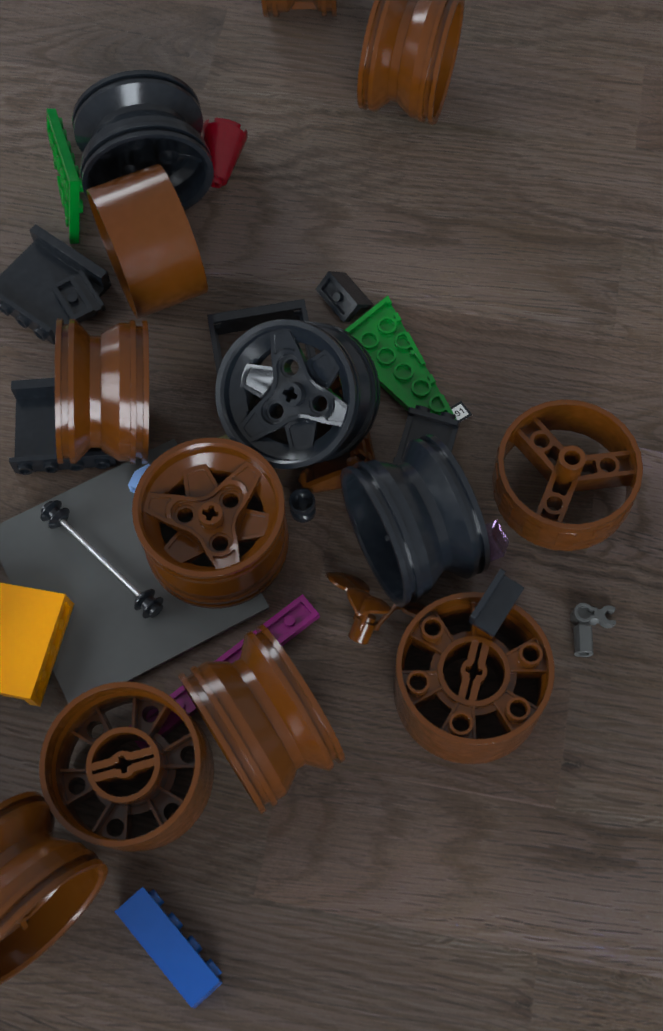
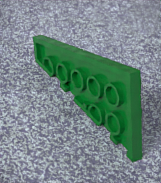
M56 108L46 109L47 134L50 149L53 151L54 169H57L58 174H60V176H57V183L62 207H64L66 227H69V243L77 244L79 243V214L83 213V201L79 199L80 193L83 192L82 180L79 178L78 165H75L74 153H71L70 141H67L66 129H63L62 117H58Z
M388 295L345 329L366 348L377 369L380 386L403 408L408 411L409 407L415 408L416 405L430 408V413L440 415L441 412H447L454 415L444 395H441L433 375L429 373L425 366V361L412 337L405 330L398 312L396 313Z

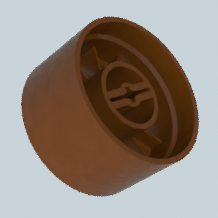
M160 164L86 189L88 201L106 252L128 304L137 319L208 292L207 278L193 232L178 195L167 173Z
M481 592L452 594L426 606L407 626L401 638L396 658L394 700L404 727L420 746L433 755L460 764L491 762L517 749L531 734L551 696L555 678L554 658L546 635L538 623L518 605L514 604L497 633H501L518 646L511 651L501 641L496 639L495 636L493 638L469 623L472 612L485 594ZM470 625V631L461 632L453 636L447 629L448 626ZM439 630L440 632L439 634L434 636L430 635L431 633ZM414 647L433 656L430 671L404 670L407 657ZM467 658L461 666L458 677L457 696L446 684L443 671L452 662ZM475 659H478L468 700H466L465 697ZM486 663L497 676L499 690L487 699L476 701L487 675ZM517 679H536V705L513 693ZM412 681H423L426 687L422 690H415L411 687L410 683ZM437 698L442 708L449 713L441 729L431 724L417 710ZM516 706L522 709L525 715L522 717L512 715L510 707ZM494 713L506 734L494 738L476 739L475 720L483 719ZM456 720H462L468 725V730L459 732L454 729L452 723Z
M124 681L112 682L94 687L82 693L66 705L51 724L42 745L39 777L42 793L46 803L49 805L50 811L58 822L73 835L84 841L120 851L142 852L157 849L175 841L198 820L208 803L212 791L214 760L204 731L196 720L172 697L146 684ZM133 703L132 727L113 729L105 713L121 705ZM152 709H158L159 715L154 722H147L146 716L148 712ZM171 711H173L182 719L190 733L169 744L158 733ZM98 724H102L103 733L99 737L93 738V728ZM79 738L92 745L87 756L86 768L69 769L71 756ZM130 741H144L150 746L134 752L119 751L112 758H109L119 746ZM190 749H194L195 761L186 763L184 759L185 753ZM177 771H194L192 783L185 799L182 800L172 794L171 790L175 783ZM147 777H151L142 790L130 796L116 797L109 789L126 783L140 784ZM83 779L85 781V789L82 793L76 795L74 786L79 780ZM96 794L106 808L91 830L81 820L74 807ZM179 805L178 810L168 818L170 807ZM152 810L159 827L143 836L132 839L133 815ZM122 821L124 830L121 835L115 837L112 833V827L115 822Z

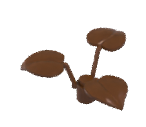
M326 572L325 576H327L331 583L347 591L348 599L355 611L354 622L348 637L357 643L368 644L373 631H379L380 626L395 610H402L405 614L415 617L426 607L421 602L416 601L414 603L410 602L409 605L402 608L395 604L390 608L382 599L370 595L369 586L360 578L343 572ZM371 613L384 615L378 622H375L376 617Z

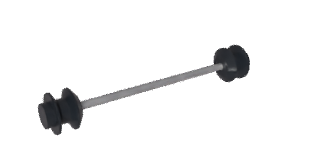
M60 500L47 502L41 509L40 519L42 521L49 520L48 527L50 529L63 525L137 596L134 609L136 611L143 609V618L156 617L163 609L162 603L164 599L162 597L155 599L154 589L145 590L141 593L66 522L70 510L68 508L61 509L62 502Z

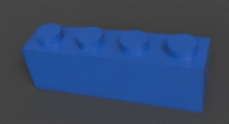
M142 887L121 905L115 913L190 1007L195 1009L223 983L218 977L222 971L211 958L207 962L202 958L199 952L203 948L192 935L188 938L184 936L180 931V928L184 925L173 912L169 915L166 914L161 907L165 902L154 889L148 892L147 889Z

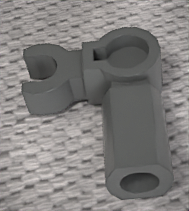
M587 603L576 605L570 614V620L575 625L573 637L574 655L576 657H590L594 654L592 626L589 625L595 626L600 624L604 628L614 627L616 620H608L605 614H613L615 607L607 605L602 609H597V607L590 606Z

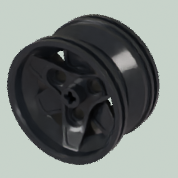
M125 71L110 75L94 83L76 102L72 114V124L75 141L83 153L80 174L83 191L87 199L86 189L156 164H160L167 173L184 211L195 205L207 193L214 177L210 150L201 136L203 116L199 99L193 89L184 81L159 71Z
M273 320L246 331L227 351L220 365L216 380V407L220 422L230 440L237 441L254 449L273 468L295 469L339 458L349 453L363 441L372 428L379 410L380 381L370 354L347 331L337 326L320 322ZM299 343L311 345L321 352L308 360L304 356ZM271 354L272 366L261 365ZM294 360L299 366L296 374L291 370V364ZM338 375L342 383L343 399L330 389ZM255 395L262 399L257 405L255 403ZM322 396L327 400L325 410H322L319 406V399ZM279 404L284 409L282 417H279L276 412ZM318 422L333 425L325 435L316 440ZM285 427L288 442L277 438L272 433Z
M426 434L419 439L409 441L406 445L402 461L399 464L370 460L367 462L360 461L353 466L342 469V494L352 528L375 578L396 606L402 608L409 605L410 602L419 601L423 595L431 591L445 570L464 579H469L476 574H481L488 570L491 558L490 544L479 504L459 463L439 438L432 434Z

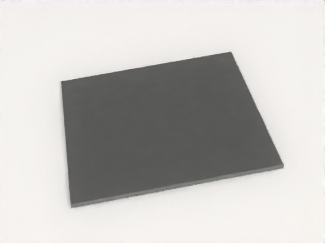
M175 439L149 450L148 463L151 465L161 454L178 445ZM136 459L135 464H130L127 461L0 523V562L11 584L66 594L74 603L53 667V672L68 703L94 687L112 682H130L270 609L262 593L240 605L210 609L187 604L175 598L161 586L150 568L133 523L132 505L134 493L130 492L128 484L134 471L147 465L142 464L141 459ZM60 500L62 502L61 509L68 508L70 510L66 522L141 593L145 590L154 589V598L162 597L164 599L162 611L154 618H143L144 610L136 611L134 609L137 596L63 525L50 529L48 527L49 520L42 521L40 519L41 509L47 502ZM184 517L180 522L187 523L192 520V517ZM162 523V536L167 544L177 531ZM224 544L218 545L215 550L223 551L228 546ZM205 554L190 562L199 566H213Z

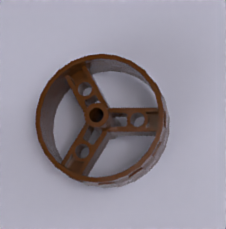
M562 399L534 406L515 419L508 427L498 447L492 476L493 494L498 510L507 524L516 533L535 545L561 551L580 550L594 546L607 539L620 527L634 504L642 482L643 463L641 451L635 437L625 424L612 413L597 405L578 400ZM564 430L586 435L599 442L609 453L585 455L584 451L577 446L564 447L550 431ZM515 445L548 481L536 513L518 499L511 489L505 474L504 459ZM549 457L553 458L556 461L555 466L548 459ZM581 472H591V474L581 476ZM626 486L624 504L611 515L590 523H562L574 492ZM548 507H553V508H555L557 511H553V510L549 509Z

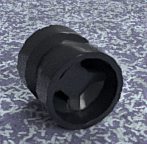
M304 488L293 491L289 498L292 518L301 523L311 521L316 514L314 494Z

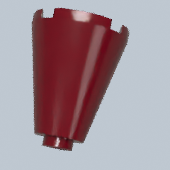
M215 118L214 122L208 123V119L203 123L202 137L210 150L214 168L211 187L221 188L227 184L247 141L248 131L246 129L245 131L241 130V125L235 121Z

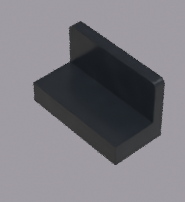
M328 271L315 289L344 323H349L360 308L370 309L373 306V303L345 272Z
M502 568L469 618V623L493 638L525 588L505 576L506 571Z

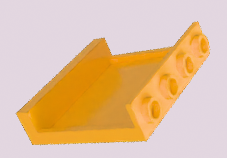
M0 583V695L22 699L33 706H41L74 603L66 594Z

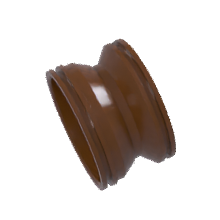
M374 0L365 32L359 65L357 102L360 109L366 110L369 108L370 111L377 112L390 101H394L410 118L418 119L421 123H425L428 119V124L430 125L437 123L446 99L456 61L463 24L465 0Z
M57 318L55 334V432L58 464H64L65 458H70V464H76L90 448H101L103 452L118 461H129L130 464H135L136 459H141L142 464L148 463V321L142 320L141 326H136L135 320H130L129 323H117L102 332L101 336L89 335L76 319H69V324H64L63 318Z
M200 438L186 441L172 447L155 459L146 469L136 487L132 505L135 531L155 578L175 598L201 608L218 609L232 607L258 596L272 584L285 563L289 546L283 488L273 467L254 449L237 441L224 438ZM253 494L260 502L263 512L247 509ZM230 502L238 503L235 507H226V504ZM184 517H192V520L187 523L180 522ZM162 523L177 531L167 544L162 536ZM256 541L252 548L240 557L239 543ZM224 544L228 546L223 551L215 550L218 545ZM205 554L213 566H199L190 562Z
M261 624L256 627L257 634H254L252 631L245 634L241 656L232 663L229 661H206L198 667L195 665L190 667L191 674L186 677L182 672L178 677L259 812L263 814L266 812L265 804L269 802L273 807L278 804L277 800L288 793L297 774V769L306 764L329 771L334 768L333 761L335 760L340 764L345 761V755L328 719L303 677L277 639L267 627Z
M35 791L20 793L0 802V985L39 958L79 919L99 893L108 874V867L93 850L87 849L81 843L53 836L56 818L50 811L45 798Z

